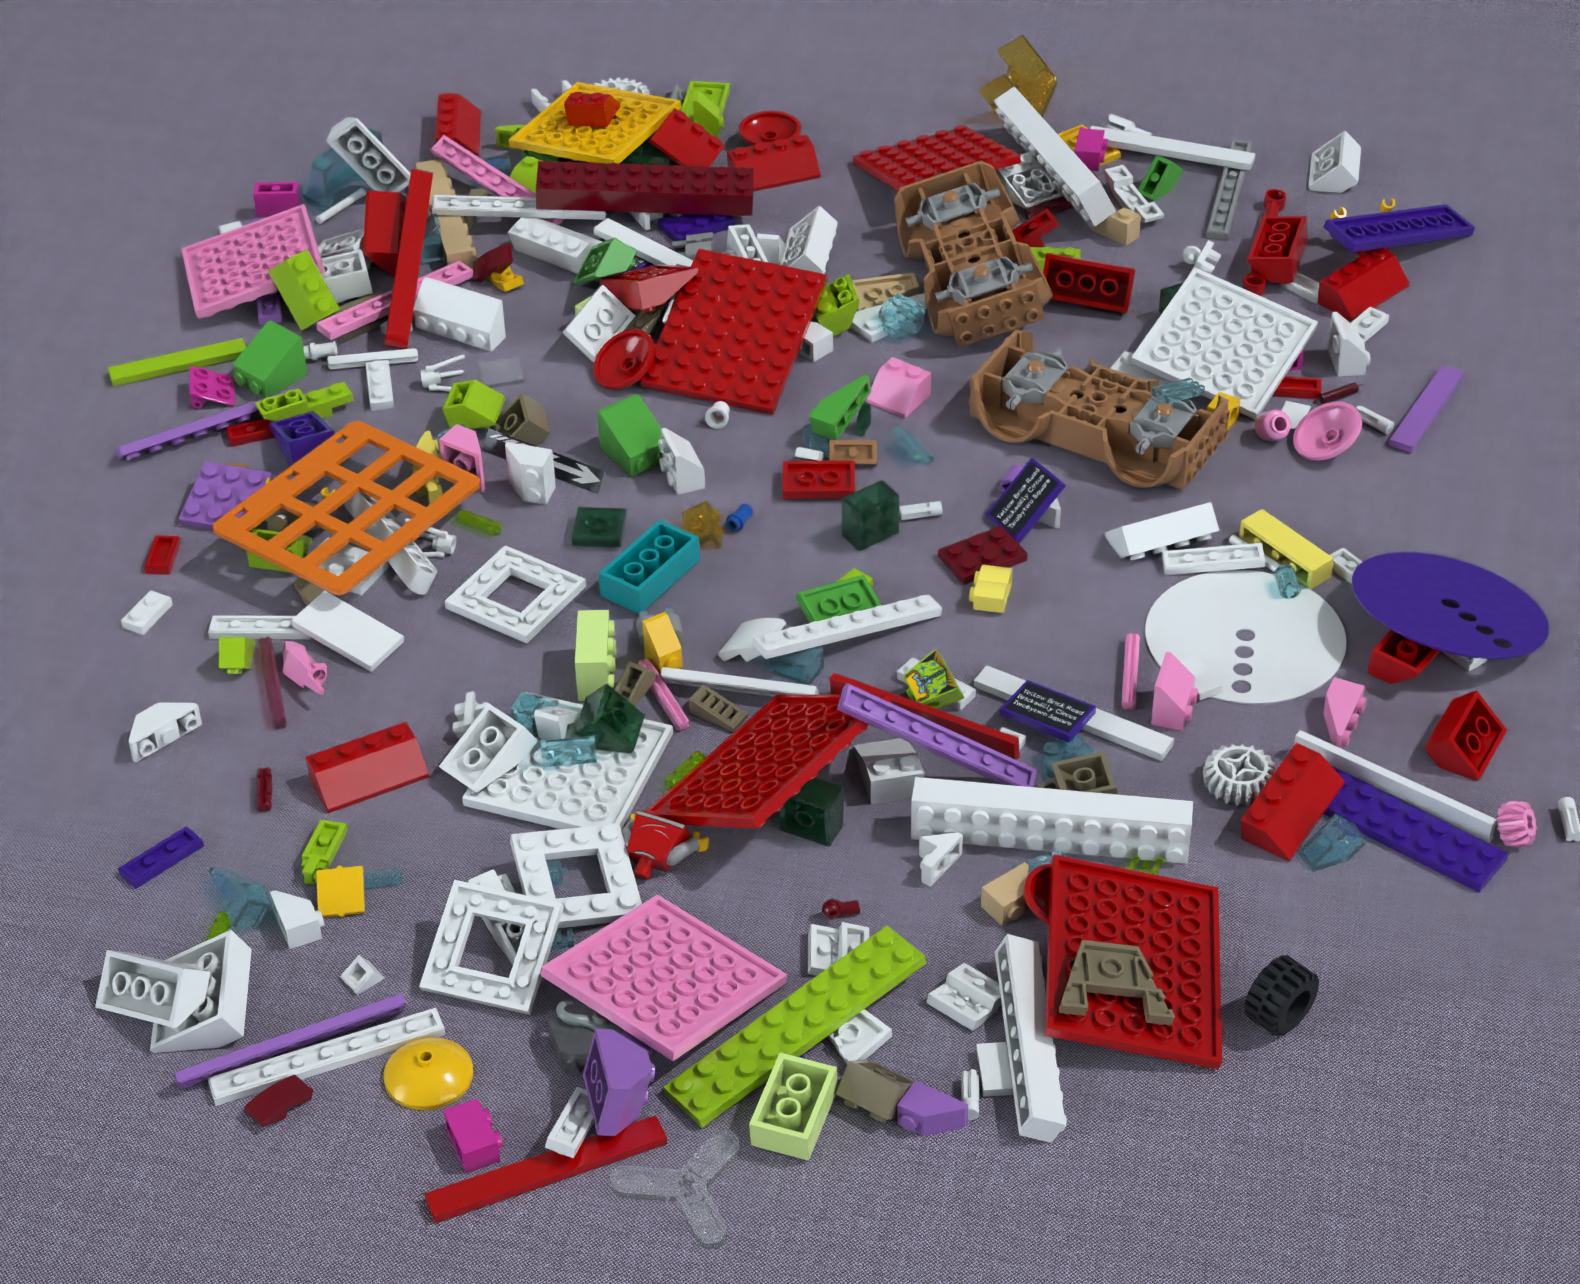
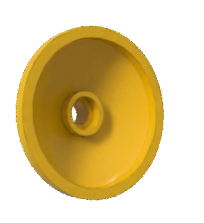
M438 1037L421 1038L401 1046L388 1059L384 1069V1084L390 1097L406 1108L422 1111L439 1109L457 1101L468 1090L473 1079V1064L468 1052L456 1042Z

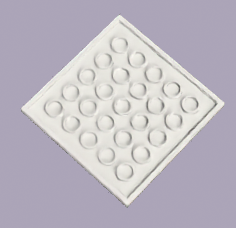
M1194 268L1131 357V364L1211 400L1219 392L1240 398L1239 413L1256 420L1313 335L1318 321Z
M526 692L511 718L523 725L538 742L521 763L477 793L468 788L462 798L463 806L558 829L619 823L622 830L673 735V726ZM559 706L580 712L578 723L568 724L564 743L560 745L539 738L534 717L535 710Z

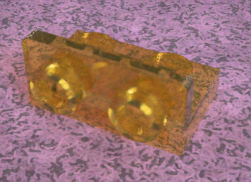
M708 500L682 512L684 531L699 537L700 546L710 540L714 542L717 548L723 546L722 537L724 532L720 526L722 516L716 507L713 508Z

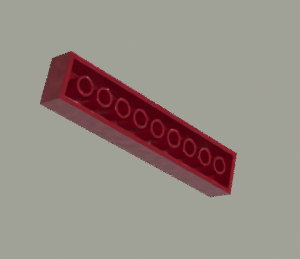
M538 161L536 209L752 216L754 168Z

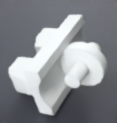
M1208 240L1202 252L1198 247L1188 246L1184 249L1182 255L1188 264H1195L1192 270L1197 268L1211 274L1221 254L1211 249L1214 243Z
M474 691L466 693L465 702L455 705L454 711L459 721L453 723V732L458 740L461 739L488 704L487 702L478 704L475 700Z

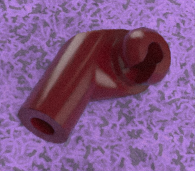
M828 899L823 903L822 911L827 918L833 919L860 914L858 900L842 902L836 899Z

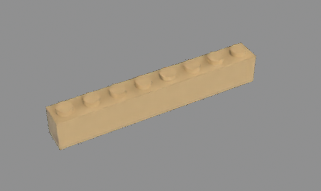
M440 159L415 163L416 169L433 172L428 214L446 266L461 261L473 269V262L477 259L475 247H473L467 223L464 222V216L432 215L433 195H456L455 190L452 189L451 179L448 178L447 167L442 166Z

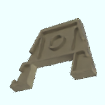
M1087 940L1081 941L1059 1007V1013L1085 1016L1088 1010L1086 992L1142 998L1146 1023L1172 1025L1175 1019L1172 1009L1168 1010L1164 1002L1166 997L1162 990L1157 989L1152 980L1154 975L1139 946Z

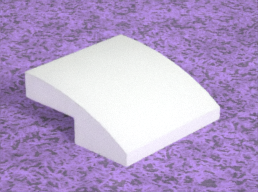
M758 618L746 621L738 627L720 650L718 656L724 662L739 654L746 662L754 659L761 654L753 646V638L768 632L780 631L786 622L778 618Z
M845 922L841 923L839 929L811 924L808 931V974L819 975L869 939V927Z
M963 963L947 974L946 983L928 994L926 1003L974 1031L1001 1006L999 983Z

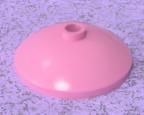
M1330 402L1318 406L1306 414L1298 423L1293 435L1294 447L1302 457L1309 460L1319 461L1334 458L1351 447L1359 436L1362 428L1361 415L1353 405L1346 402Z

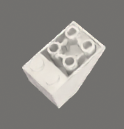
M1030 152L1020 155L1021 163L995 170L1011 202L1025 209L1062 197L1061 192Z

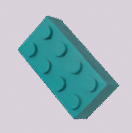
M659 519L598 573L600 596L638 614L641 611H645L700 561L699 537Z

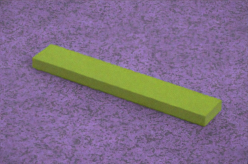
M243 338L110 366L108 367V372L112 385L118 386L190 370V366L199 368L236 360L245 350L246 345Z

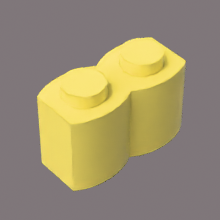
M982 565L980 571L975 572V587H971L969 602H973L974 610L1004 613L1012 586V568Z

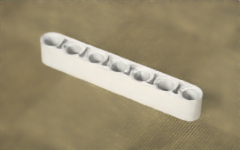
M359 491L346 501L344 506L355 519L378 500ZM388 512L364 532L384 541L402 526L394 515ZM414 541L388 560V563L410 590L421 595L427 594L437 574V570Z

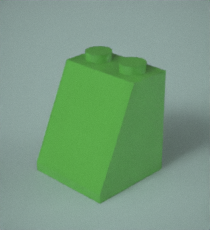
M271 320L268 321L233 363L234 380L238 385L243 386L262 398L276 395L308 374L302 337Z
M634 394L597 411L600 449L632 477L660 464L659 459L663 457L659 449L658 440L661 439L662 428L638 394Z

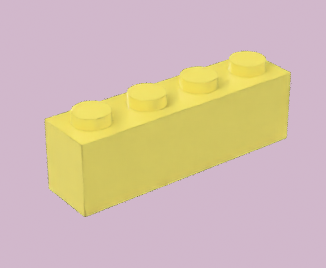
M1261 509L1241 520L1239 538L1248 544L1262 543L1264 554L1291 570L1290 576L1311 590L1331 578L1334 558L1265 510Z

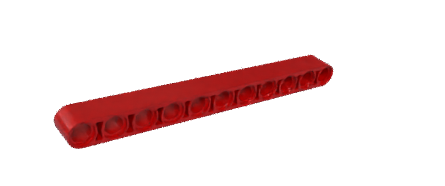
M411 169L384 346L407 349L433 172Z

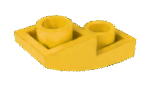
M510 266L502 274L493 272L487 277L494 286L504 292L524 285L522 276L514 274Z

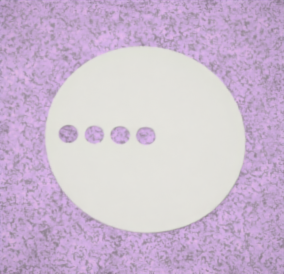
M1252 570L1213 571L1196 575L1177 583L1155 601L1149 611L1145 625L1147 646L1160 668L1166 652H1171L1178 660L1197 654L1223 685L1222 692L1210 698L1238 704L1280 703L1305 696L1317 690L1338 671L1345 657L1347 645L1344 626L1339 616L1318 594L1290 579ZM1240 630H1249L1254 633L1255 638L1251 641H1242L1237 638L1236 633ZM1239 647H1248L1254 654L1250 658H1241L1234 651ZM1238 664H1246L1252 668V673L1245 676L1238 675L1234 672L1233 668ZM1243 681L1251 686V690L1247 693H1238L1232 689V684Z

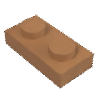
M829 440V461L855 460V465H877V440Z

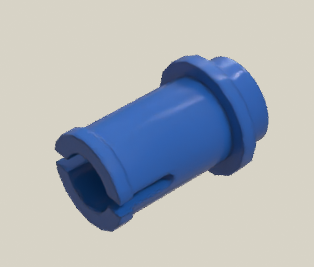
M743 503L734 513L729 514L726 518L727 528L733 532L742 530L744 523L753 514L752 507Z

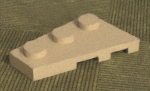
M914 272L852 280L860 301L857 311L919 293V285Z

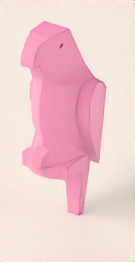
M285 641L282 650V673L302 688L306 685L316 693L323 695L324 689L322 684L327 677V665L325 663H316L307 654L305 646L294 641Z

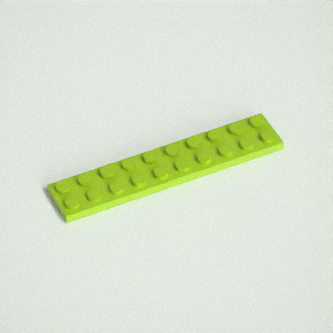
M885 926L663 1086L664 1094L701 1128L705 1127L769 1079L779 1053L800 1057L926 964V956L889 926Z

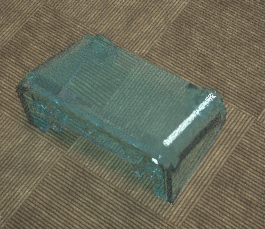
M366 127L382 143L381 133ZM331 148L312 161L301 192L302 201L313 208L325 212L335 205L336 192L356 179L365 181Z

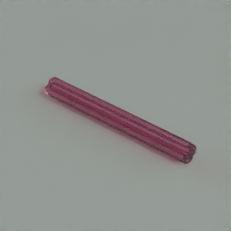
M268 636L266 638L261 637L258 644L272 726L275 729L285 728L287 723L272 639Z

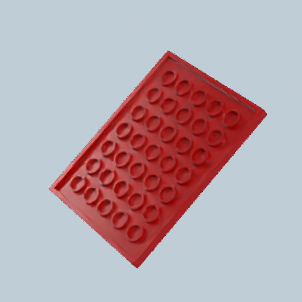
M698 249L691 267H698L699 272L681 287L656 344L653 363L641 379V387L715 403L722 401L729 406L774 415L826 286L827 274Z
M841 694L776 695L645 812L697 827L713 826L758 829L766 823L768 817L782 809L783 804L790 797L798 794L801 790L800 788L807 781L814 779L820 769L830 764L841 750L849 747L851 741L857 735L865 732L869 724L837 710ZM872 694L891 703L888 694Z
M1053 855L1050 872L1044 1035L1219 1070L1222 1064L1219 887ZM1087 940L1139 946L1154 975L1152 978L1157 989H1161L1166 997L1164 1002L1168 1010L1172 1009L1175 1014L1173 1024L1146 1023L1142 998L1086 992L1088 1010L1085 1016L1059 1013V1007L1081 941Z

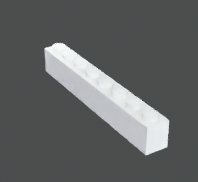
M1007 934L994 953L1019 1135L1052 1143L1058 1134L1065 1129L1067 1118L1062 1104L1063 1092L1060 1090L1059 1068L1057 1067L1055 1057L1056 1046L1053 1044V1037L1044 1035L1046 979L1043 977L1042 956L1040 955L1038 942Z

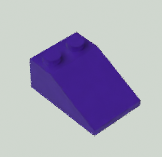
M314 411L269 423L274 437L291 466L335 434L334 429Z

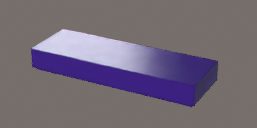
M185 826L119 867V874L137 889L204 847L203 840Z

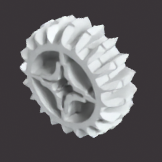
M1231 743L1229 748L1221 745L1219 750H1213L1212 754L1207 757L1205 767H1203L1205 787L1209 790V794H1215L1216 800L1224 799L1226 805L1230 802L1235 803L1236 806L1244 803L1247 807L1251 802H1254L1276 771L1275 763L1271 761V756L1264 755L1263 749L1256 751L1254 745L1244 747L1243 743L1241 746H1235Z

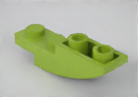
M341 382L319 390H313L304 395L299 388L289 390L283 394L267 397L264 400L255 402L264 419L278 421L312 411L323 419L333 416L332 408L353 402L354 400L353 394L346 383Z

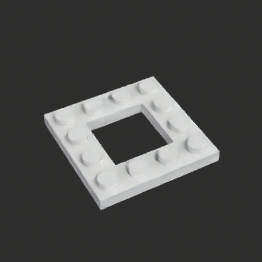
M505 545L445 600V608L527 644L586 587V579ZM510 575L545 589L521 613L487 599Z
M619 823L511 834L510 844L523 895L562 903L564 906L557 929L611 923L642 904ZM597 855L607 893L556 899L546 860Z
M454 880L419 987L423 991L530 1015L542 979L541 968L547 963L564 906L562 903ZM475 916L525 927L509 978L459 967Z

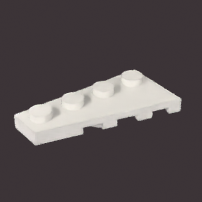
M925 293L857 311L850 328L870 343H873L928 316Z

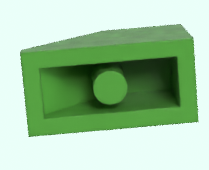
M1156 155L1138 191L1142 196L1156 201L1174 189L1183 169L1174 162Z

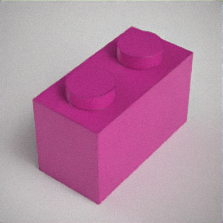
M1079 128L1074 153L1089 170L1099 171L1100 163L1105 161V152H1107L1108 139H1104L1105 130Z
M298 181L255 182L253 197L256 216L269 217L301 205Z
M478 1098L443 1110L447 1133L465 1173L500 1162L499 1149L503 1147L501 1136L498 1130H492L493 1122L488 1108L482 1109Z

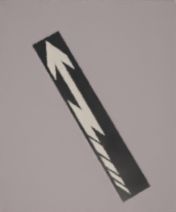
M488 428L482 451L506 459V442L534 447L539 446ZM553 452L555 478L599 494L605 471Z

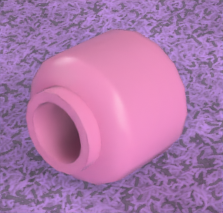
M1274 409L1263 412L1257 417L1255 430L1261 439L1271 442L1287 436L1291 423L1285 412Z

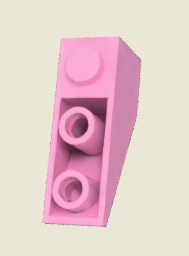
M1335 677L1326 693L1324 717L1332 745L1342 749L1343 746L1347 747L1352 734L1350 730L1356 729L1359 721L1358 712H1364L1367 698L1363 697L1365 686Z

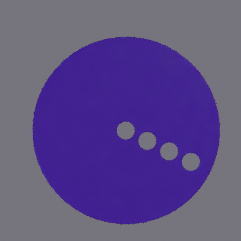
M1420 552L1385 553L1363 561L1357 566L1352 576V589L1357 600L1376 620L1410 640L1443 652L1482 659L1515 658L1530 654L1539 649L1546 642L1549 635V622L1545 613L1526 592L1491 571L1458 559ZM1441 601H1453L1459 605V608L1447 607ZM1458 614H1470L1476 618V621H1466L1460 618ZM1475 627H1487L1494 632V634L1486 635L1480 633L1476 630ZM1498 639L1506 641L1512 647H1499L1496 644H1494L1493 640Z

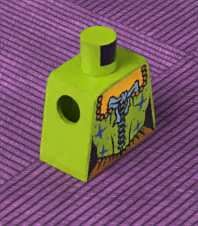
M937 649L933 650L904 674L909 689L899 694V696L936 709L965 698L944 658Z

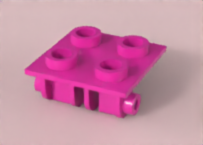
M190 366L189 395L192 396L191 405L199 409L205 404L206 400L234 407V377L212 372L202 367Z

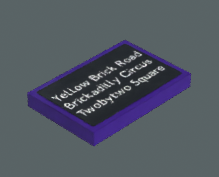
M1031 458L987 512L986 516L998 526H1002L1020 543L1066 485L1035 459Z
M1026 680L1000 708V716L1068 743L1096 714V706Z

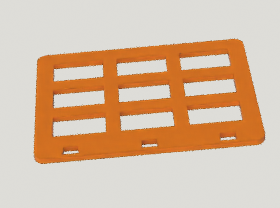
M353 421L213 523V532L217 536L332 594L343 595L480 488V478L364 422ZM341 438L345 439L342 443H337ZM368 443L387 451L358 474L339 465ZM402 459L420 467L418 471L393 490L373 482ZM292 474L296 475V477H294L291 480L287 479ZM325 475L343 483L341 487L314 507L295 498ZM436 475L455 484L427 507L408 499L410 495ZM359 491L378 500L349 524L329 515ZM280 508L299 517L269 541L249 532ZM393 508L413 517L384 541L364 532ZM242 511L245 512L240 518L236 516ZM315 525L334 534L304 558L284 549ZM350 542L369 551L339 576L319 567Z

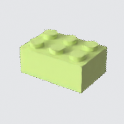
M609 610L578 611L575 651L578 701H608L610 690L615 689V676L611 674V672H616L615 657H613V655H616V640L611 638V636H615V621L610 620Z
M779 1053L749 1123L751 1146L809 1161L838 1089L837 1067Z

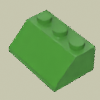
M615 237L593 246L572 284L579 286L599 281L600 278L629 271L636 261L634 256L637 251Z

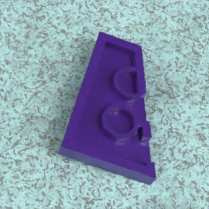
M690 214L657 220L658 228L673 241L686 240L687 235L709 232L716 234L728 229V226L735 225V218L731 215Z

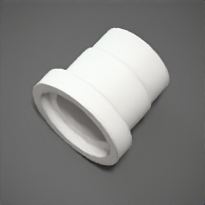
M722 401L714 403L705 414L706 423L714 429L724 428L729 420V406Z

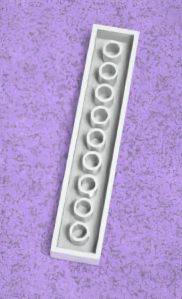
M1015 87L994 100L997 106L995 112L1005 122L1004 127L1009 135L1013 136L1017 144H1020L1025 153L1030 152L1058 190L1062 192L1066 200L1071 202L1077 212L1079 211L1085 222L1089 220L1096 226L1116 212L1100 181Z
M915 777L911 809V839L919 840L923 836L960 833L963 835L962 844L1188 864L1193 801Z

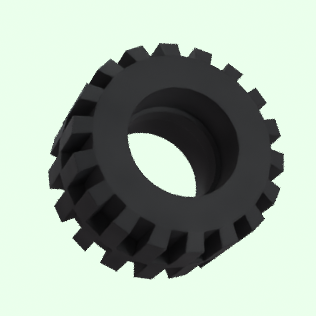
M1288 955L1277 957L1258 974L1252 983L1244 1004V1013L1276 1037L1283 1036L1294 1029L1309 1012L1317 996L1319 977Z

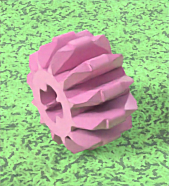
M1515 800L1502 804L1497 812L1499 817L1496 819L1501 840H1503L1506 846L1521 848L1526 847V845H1532L1533 840L1536 839L1535 831L1538 828L1536 827L1537 819L1534 818V810L1531 809L1529 803Z

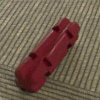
M260 767L257 770L258 779L256 784L257 810L260 812L264 810L270 811L272 808L271 769L269 767Z

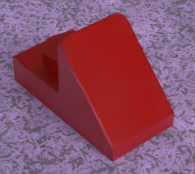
M1045 209L1013 229L1012 232L1017 242L1028 244L1029 247L1043 248L1045 245L1041 237L1058 227L1059 224L1052 213Z

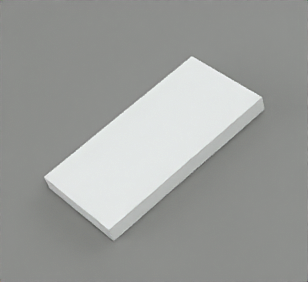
M323 591L291 620L294 628L370 672L404 642V636L327 591Z

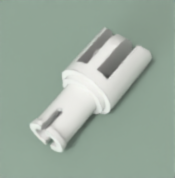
M1114 114L1109 115L1106 128L1152 135L1151 132L1136 128L1133 121Z

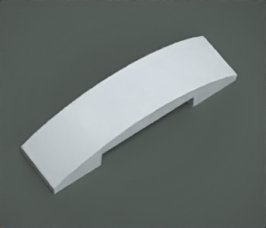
M1124 165L1104 170L1106 180L1117 201L1122 207L1141 215L1140 222L1146 223L1164 218V213L1155 202L1148 203L1132 184L1133 176Z

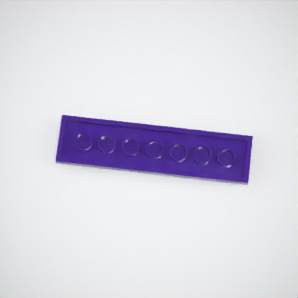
M1447 204L1326 220L1323 226L1332 238L1341 242L1345 249L1350 252L1471 236L1475 230L1473 225Z
M1332 766L1343 778L1345 784L1324 815L1478 893L1481 892L1507 861V852Z

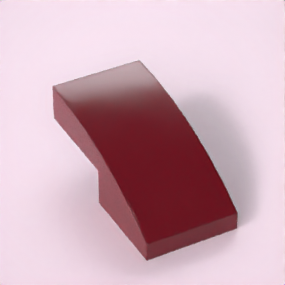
M507 243L496 247L477 258L473 262L474 281L482 283L493 272L502 274L513 263L511 244Z
M294 1074L258 1094L244 1106V1112L261 1127H265L286 1119L289 1108L310 1101L313 1090Z

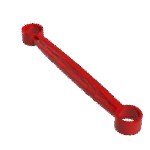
M1269 189L1265 192L1263 206L1266 208L1264 216H1278L1279 211L1285 208L1287 195L1284 191ZM1251 266L1250 273L1244 276L1242 288L1262 296L1265 290L1266 278Z

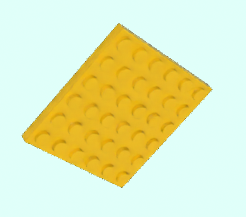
M576 82L509 139V145L522 151L527 150L538 154L564 157L573 161L619 164L658 130L674 108L677 110L682 108L681 100ZM582 92L583 94H593L599 92L610 94L620 103V108L608 127L568 126L564 102L570 93Z

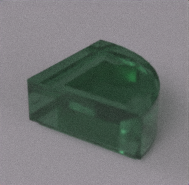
M863 403L860 408L855 427V435L861 437L865 435L871 425V405Z

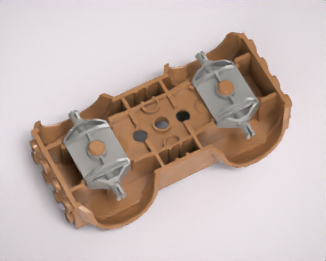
M979 161L899 188L900 190L894 198L899 241L904 256L912 260H924L929 272L923 279L929 321L935 334L943 337H954L959 348L1029 324H1035L1045 319L1042 307L1053 297L1052 291L1029 245L1016 242L1011 229L1020 220L992 165ZM963 232L970 234L969 236L959 238V234ZM973 257L980 259L978 262L969 263V259Z
M1015 329L1009 337L1005 338L1003 344L994 350L992 356L983 362L981 368L971 375L969 380V386L971 387V395L968 401L970 416L980 419L983 426L996 438L1011 443H1022L1038 439L1105 462L1121 481L1135 487L1151 488L1168 484L1184 490L1189 482L1195 480L1197 472L1200 468L1203 469L1208 458L1214 456L1220 443L1225 442L1228 435L1226 423L1230 416V410H1228L1229 400L1225 397L1218 396L1217 406L1212 412L1203 409L1197 412L1193 402L1188 400L1191 396L1189 390L1183 389L1179 395L1169 394L1162 391L1157 379L1143 380L1095 364L1094 358L1091 357L1084 370L1075 366H1071L1068 369L1066 362L1060 357L1063 354V350L1060 347L1059 349L1055 347L1051 353L1038 350L1034 345L1032 333Z

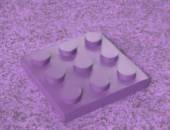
M205 461L180 514L179 521L181 525L213 530V523L266 485L268 478L273 480L272 473ZM242 511L236 516L240 518L245 512Z

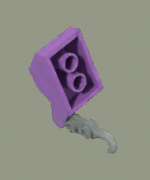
M562 1001L557 1005L556 1013L563 1022L573 1026L588 1027L594 1032L583 1072V1079L597 1135L616 1136L640 1116L642 1105L647 1104L649 1082L654 1080L655 1066L653 1063H650L649 1059L654 1049L596 1011L587 1014L568 1013L565 1011V1008L573 1006L574 1001Z

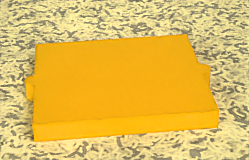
M339 865L335 869L316 870L317 904L322 917L339 916L344 918L345 915L365 913L363 866L342 868Z

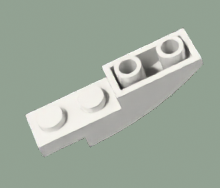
M494 869L468 880V883L505 891ZM482 918L493 938L513 965L525 927Z

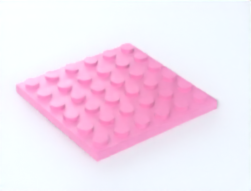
M305 204L181 248L193 305L198 319L211 317L219 311L229 310L238 304L252 302L260 296L276 293L278 288L268 270L305 249L309 250L321 274L325 273Z
M658 894L546 963L541 968L542 977L671 1061L676 1060L785 985L788 975Z

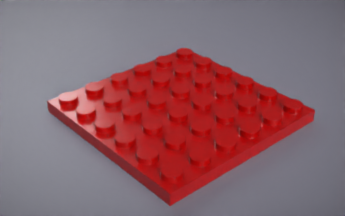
M966 125L955 126L950 131L939 130L935 132V135L931 136L921 135L912 141L902 140L893 146L883 145L874 151L864 150L859 152V155L852 156L855 166L897 191L900 190V187L979 161L992 165L995 170L1021 163L1018 153L977 133L975 130L966 127Z

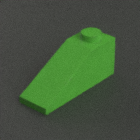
M863 375L822 399L817 407L811 410L809 415L812 432L838 440L872 392L869 376Z

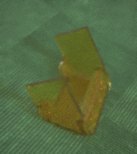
M1022 34L997 50L1009 66L1007 76L1004 73L979 88L978 91L992 107L995 115H997L995 112L997 106L994 100L1015 87L1043 118L1056 89L1057 80L1050 68Z

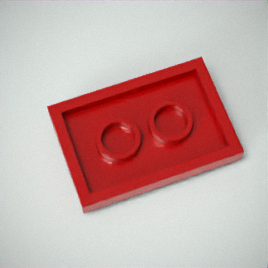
M855 460L783 461L782 499L855 498Z

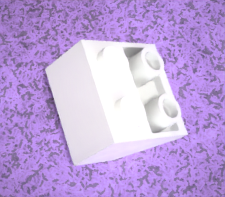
M667 428L661 429V439L658 440V444L663 458H660L659 462L662 472L667 473L669 485L674 487L678 495L704 489V468L690 442Z

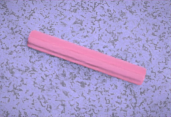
M1128 633L1125 641L1121 707L1124 710H1133L1136 707L1140 636L1136 633Z
M648 658L640 660L638 665L649 668L657 675L650 689L676 730L682 731L689 727L687 716L652 661Z

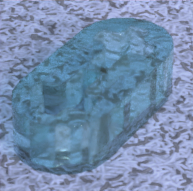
M811 423L805 425L802 429L803 442L813 450L824 452L825 457H829V440L833 439L813 433Z

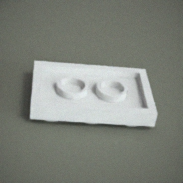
M602 285L595 291L562 333L594 363L603 345L616 334L623 332L635 315Z
M347 544L319 567L339 576L368 552ZM388 561L352 588L350 592L362 595L390 567Z

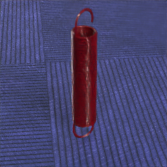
M1353 382L1319 394L1314 404L1319 402L1325 404L1359 391L1358 386L1364 384L1357 385Z

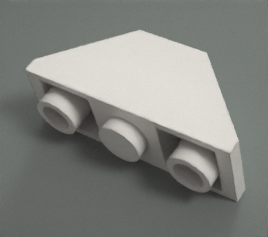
M158 702L137 714L129 737L133 761L137 763L201 726L202 721L198 705L196 703Z

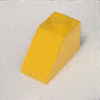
M662 612L643 620L645 659L648 658L652 661L660 676L662 667L682 668V648L668 614Z

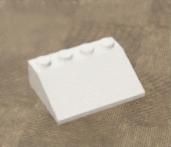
M232 930L164 960L209 971L210 976L205 1001L177 1028L153 1023L150 1050L153 1053L220 1048L244 1036L252 949Z

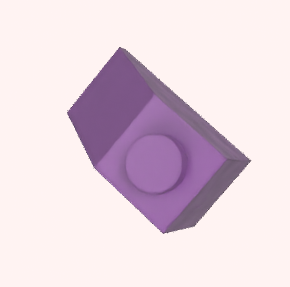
M915 1080L897 1104V1124L907 1131H913L922 1136L965 1128L968 1124V1104Z

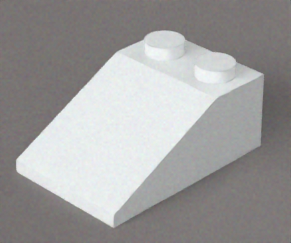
M364 228L323 240L318 246L321 258L361 249L363 252ZM364 255L366 267L369 270L371 268L370 264L373 261Z
M488 703L439 767L477 793L521 763L538 740L523 725Z
M897 738L853 745L870 804L912 798L915 777L924 778V771L918 754L909 742Z

